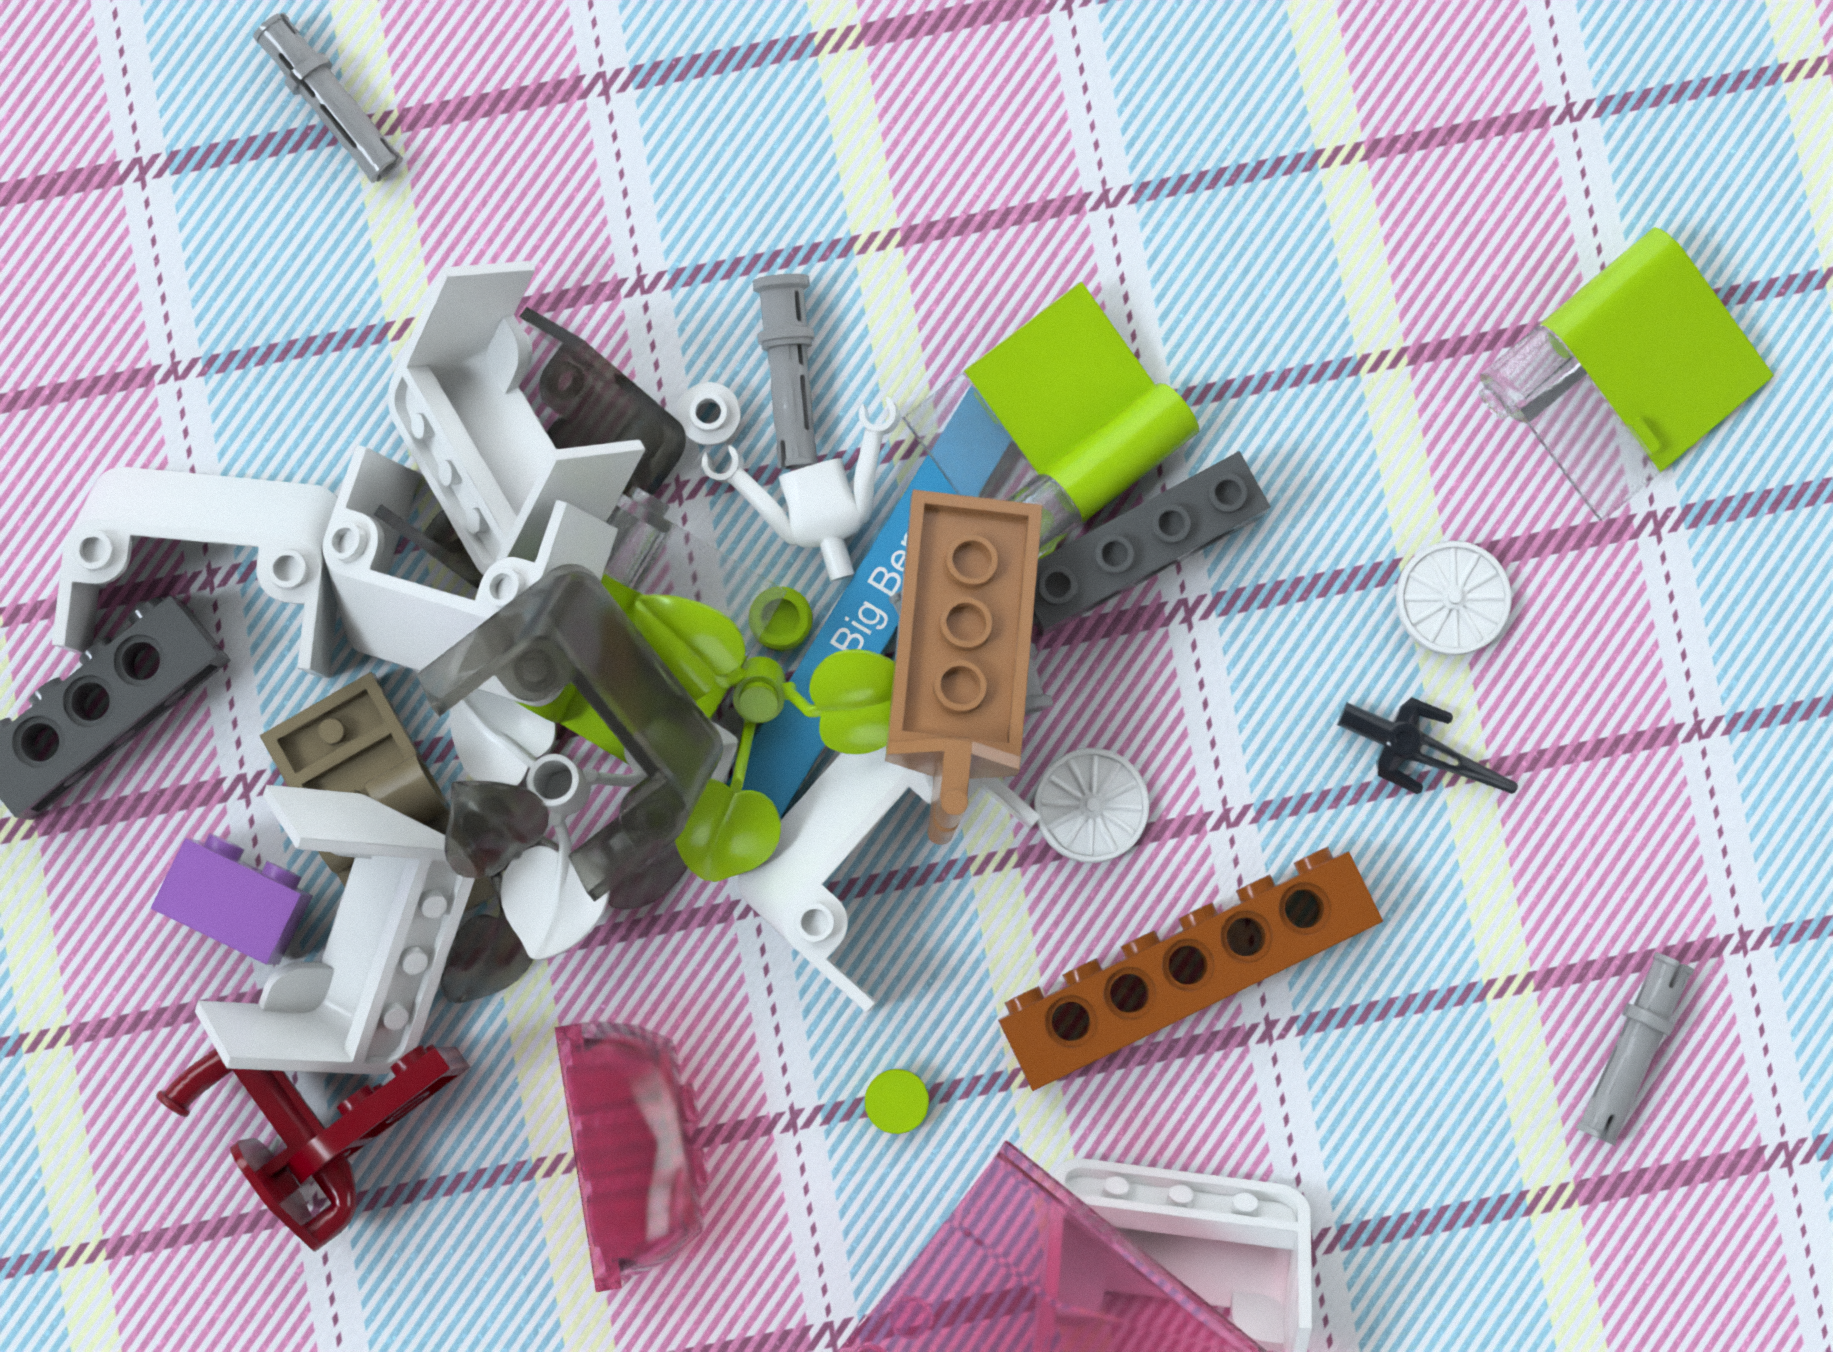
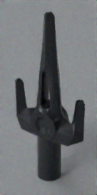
M1411 697L1399 707L1393 722L1346 702L1339 716L1337 726L1383 745L1376 760L1378 776L1415 794L1422 792L1423 785L1397 769L1405 760H1412L1442 769L1511 794L1515 793L1518 789L1516 782L1467 758L1423 733L1419 729V716L1447 724L1451 723L1453 719L1452 713ZM1423 745H1426L1457 760L1458 765H1452L1421 753L1420 750Z

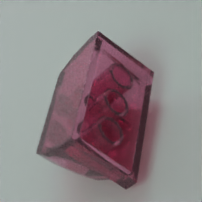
M602 1021L554 1027L596 1292L623 1288L633 1277L675 1258L703 1232L704 1218L699 1188L709 1186V1176L703 1147L692 1149L688 1123L699 1122L693 1083L682 1085L677 1049L673 1040L637 1024Z

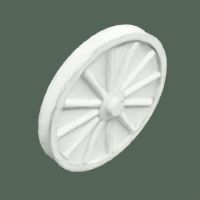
M1444 541L1423 549L1408 562L1399 577L1395 600L1399 619L1406 632L1414 641L1432 652L1455 656L1477 651L1497 637L1508 620L1512 604V594L1506 572L1497 559L1488 551L1468 542Z
M1100 748L1075 750L1057 759L1043 774L1034 800V811L1041 816L1037 821V825L1048 844L1061 855L1084 863L1109 861L1128 851L1141 837L1147 824L1150 809L1147 787L1138 770L1124 757Z

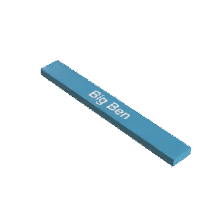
M969 386L791 677L789 682L796 684V691L809 703L814 704L809 692L811 676L816 667L826 657L846 649L869 650L882 654L898 628L899 615L888 598L902 590L910 499L913 489L978 497L1011 443L999 424L994 425L972 395L975 391L971 386ZM784 700V706L779 715L771 721L763 723L753 739L742 790L758 791L770 798L776 806L780 818L785 814L826 746L819 732L820 717L810 718L805 716L789 700ZM733 774L726 784L728 787H730Z

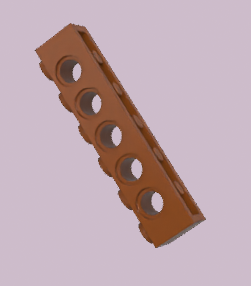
M1327 846L1294 862L1293 864L1298 874L1275 885L1269 874L1236 890L1241 901L1240 903L1218 913L1213 902L1178 918L1183 929L1180 932L1160 941L1155 930L1120 946L1125 956L1122 960L1102 969L1098 959L1095 958L1062 974L1067 984L1062 989L1044 997L1040 987L1037 986L1004 1002L1009 1014L999 1018L998 1022L1031 1090L1035 1091L1384 922L1350 852H1344L1333 857ZM1298 890L1312 895L1318 906V914L1315 921L1306 928H1299L1293 925L1285 913V904L1288 897ZM1240 918H1245L1255 923L1261 935L1258 948L1248 956L1236 954L1231 950L1227 942V931L1230 925ZM1182 946L1194 948L1199 952L1203 960V971L1200 977L1190 984L1177 982L1169 971L1170 956L1176 949ZM1124 974L1137 976L1143 982L1146 989V997L1143 1004L1132 1012H1123L1117 1009L1110 997V989L1113 982ZM1067 1002L1078 1003L1085 1009L1088 1015L1086 1031L1079 1038L1073 1040L1060 1038L1052 1027L1054 1011L1060 1005Z

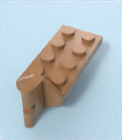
M913 489L910 499L885 761L933 776L927 834L933 843L944 845L952 839L967 809L969 779L1017 776L1020 771L1043 505Z

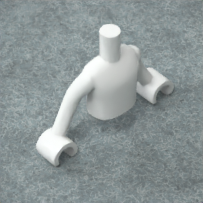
M886 396V403L890 410L889 418L881 425H873L870 422L867 407L864 404L861 405L859 419L862 425L865 426V431L854 476V494L849 486L842 458L813 464L778 477L787 503L788 517L778 503L743 470L744 459L741 453L731 445H729V453L732 457V465L727 472L717 474L714 469L713 459L707 452L702 457V468L711 479L721 483H730L786 543L803 548L820 547L830 582L842 580L854 575L844 539L860 531L863 524L868 523L871 519L874 479L883 435L891 433L898 426L900 410L896 403Z

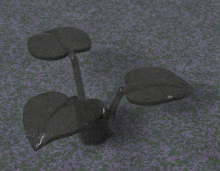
M455 781L451 784V812L444 845L446 860L450 867L463 877L483 878L489 876L499 902L500 911L498 918L488 914L474 916L456 932L440 981L442 993L449 1003H464L499 992L517 981L533 962V959L528 956L523 943L505 916L500 895L503 878L502 872L507 869L512 860L521 858L522 852L529 848L545 846L558 852L559 844L543 835L548 826L549 819L547 806H545V803L537 794L526 788L494 781ZM664 816L644 818L626 826L612 840L605 854V868L610 886L607 904L618 909H635L646 906L663 897L681 879L688 866L684 863L678 852L673 834L672 820Z

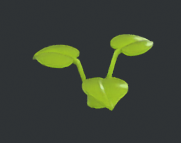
M659 594L641 595L635 603L634 661L636 670L647 688L667 700L692 702L704 697L711 689L713 682L721 688H728L734 685L733 704L737 713L744 718L730 787L712 778L697 779L683 791L674 810L673 834L682 860L701 879L718 882L748 872L765 862L774 852L781 834V818L771 799L758 791L742 790L756 724L765 723L777 717L783 709L784 700H789L805 716L810 718L820 717V736L824 744L830 749L855 755L879 750L885 747L887 743L894 661L882 654L861 649H846L829 655L816 667L811 676L809 692L814 704H811L796 691L797 687L794 682H786L782 667L773 659L762 656L752 657L746 660L743 667L739 666L745 657L746 647L744 639L737 625L722 612L703 603L683 597Z

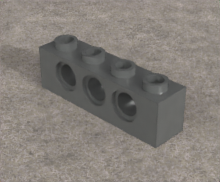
M1240 451L1039 559L1033 621L1041 636L1048 635L1263 518L1271 506Z
M171 595L164 600L160 597H155L147 601L130 616L129 621L132 624L130 628L113 641L110 637H106L89 647L79 658V662L82 664L79 669L64 681L57 677L38 688L29 698L32 706L14 721L10 718L0 720V799L15 818L34 820L231 661L185 602ZM155 647L160 656L159 668L152 677L140 680L134 670L135 659L143 649ZM104 687L110 699L109 708L101 718L91 721L85 712L86 697L92 690ZM53 727L59 737V747L54 756L46 761H42L35 752V741L41 731Z

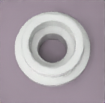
M704 382L691 387L682 396L677 411L678 422L684 434L693 442L704 446H715L726 442L735 434L741 421V408L734 393L726 386L715 382ZM708 402L715 403L721 408L720 417L710 424L703 423L697 418L700 406Z

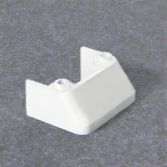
M530 261L441 268L392 376L388 389V406L393 423L472 561L482 575L495 562L507 557H516L535 563L556 500L567 502L602 521H606L645 451L640 440L565 449L555 448L519 387L527 367L531 363L533 350L529 336L523 331L514 313L535 272V268Z
M356 444L323 540V556L345 636L349 644L355 650L372 657L529 706H544L555 700L563 691L618 529L567 502L556 500L535 563L516 557H507L495 562L484 574L475 600L390 576L387 573L421 474L367 447Z
M117 467L106 471L95 482L64 543L52 645L82 655L93 645L100 585L115 581L127 569L131 557L133 535L259 547L256 574L264 592L283 603L304 605L297 668L315 677L329 678L337 603L323 556V540L338 497L322 486L131 467Z
M886 746L866 754L841 753L781 820L779 842L771 856L758 867L738 875L739 891L748 905L866 1013L877 1001L828 958L846 935L848 917L843 904L822 884L908 788L912 789L919 797L931 805L933 776L886 762ZM997 777L969 779L968 799L981 787L1028 830L1041 817Z
M266 785L263 798L297 849L331 852L338 856L355 857L321 962H292L277 969L267 980L259 1004L198 1000L195 1013L226 1068L377 1075L391 1073L390 1067L418 1046L474 883V863L457 841L366 795Z
M1082 1158L1071 1159L1061 1163L1053 1172L1037 1293L1033 1352H1048L1052 1323L1081 1325L1093 1320L1101 1310L1103 1292L1230 1308L1232 1332L1244 1344L1266 1351L1307 1352L1312 1332L1311 1213L1307 1199L1296 1189L1278 1183Z

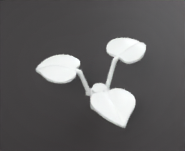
M457 687L452 690L450 697L451 734L456 752L466 772L481 786L499 792L515 790L527 777V787L531 796L550 811L549 822L554 826L559 842L558 852L545 846H536L523 851L509 863L502 878L500 894L502 907L508 922L523 943L528 956L535 960H544L568 951L580 943L595 928L605 912L610 892L606 868L600 859L591 854L578 853L571 855L572 843L565 823L567 815L574 814L585 806L590 796L591 786L600 784L631 787L638 784V796L641 804L651 814L673 821L677 801L683 791L693 781L700 778H712L725 784L739 749L738 740L731 732L716 723L696 717L665 716L655 718L638 727L626 740L624 746L625 758L635 773L622 775L597 772L595 769L583 771L563 755H546L555 744L557 737L556 723L533 713L510 699L469 687Z

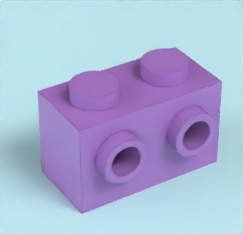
M209 833L205 843L200 840L185 838L150 909L266 965H279L313 895L297 888L302 877L269 861H266L262 870L240 860L244 852L243 848L214 834Z

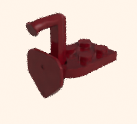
M432 1044L424 1048L423 1045H419L390 1067L396 1077L384 1086L380 1083L372 1088L368 1084L340 1103L337 1109L342 1117L326 1129L284 1071L226 1068L216 1048L182 1072L165 1091H158L156 1098L176 1114L188 1117L191 1112L189 1106L202 1093L233 1071L287 1148L274 1156L261 1141L256 1138L239 1140L230 1147L232 1157L267 1208L311 1250L316 1252L342 1233L351 1223L356 1211V1183L348 1158L360 1151L471 1067L456 1047H435ZM316 1181L331 1204L312 1218L299 1189Z

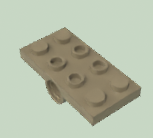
M367 673L259 735L288 787L363 794L457 841L469 855L475 866V879L463 915L499 894L374 673ZM318 851L331 871L338 875L345 888L355 857H343L331 852Z

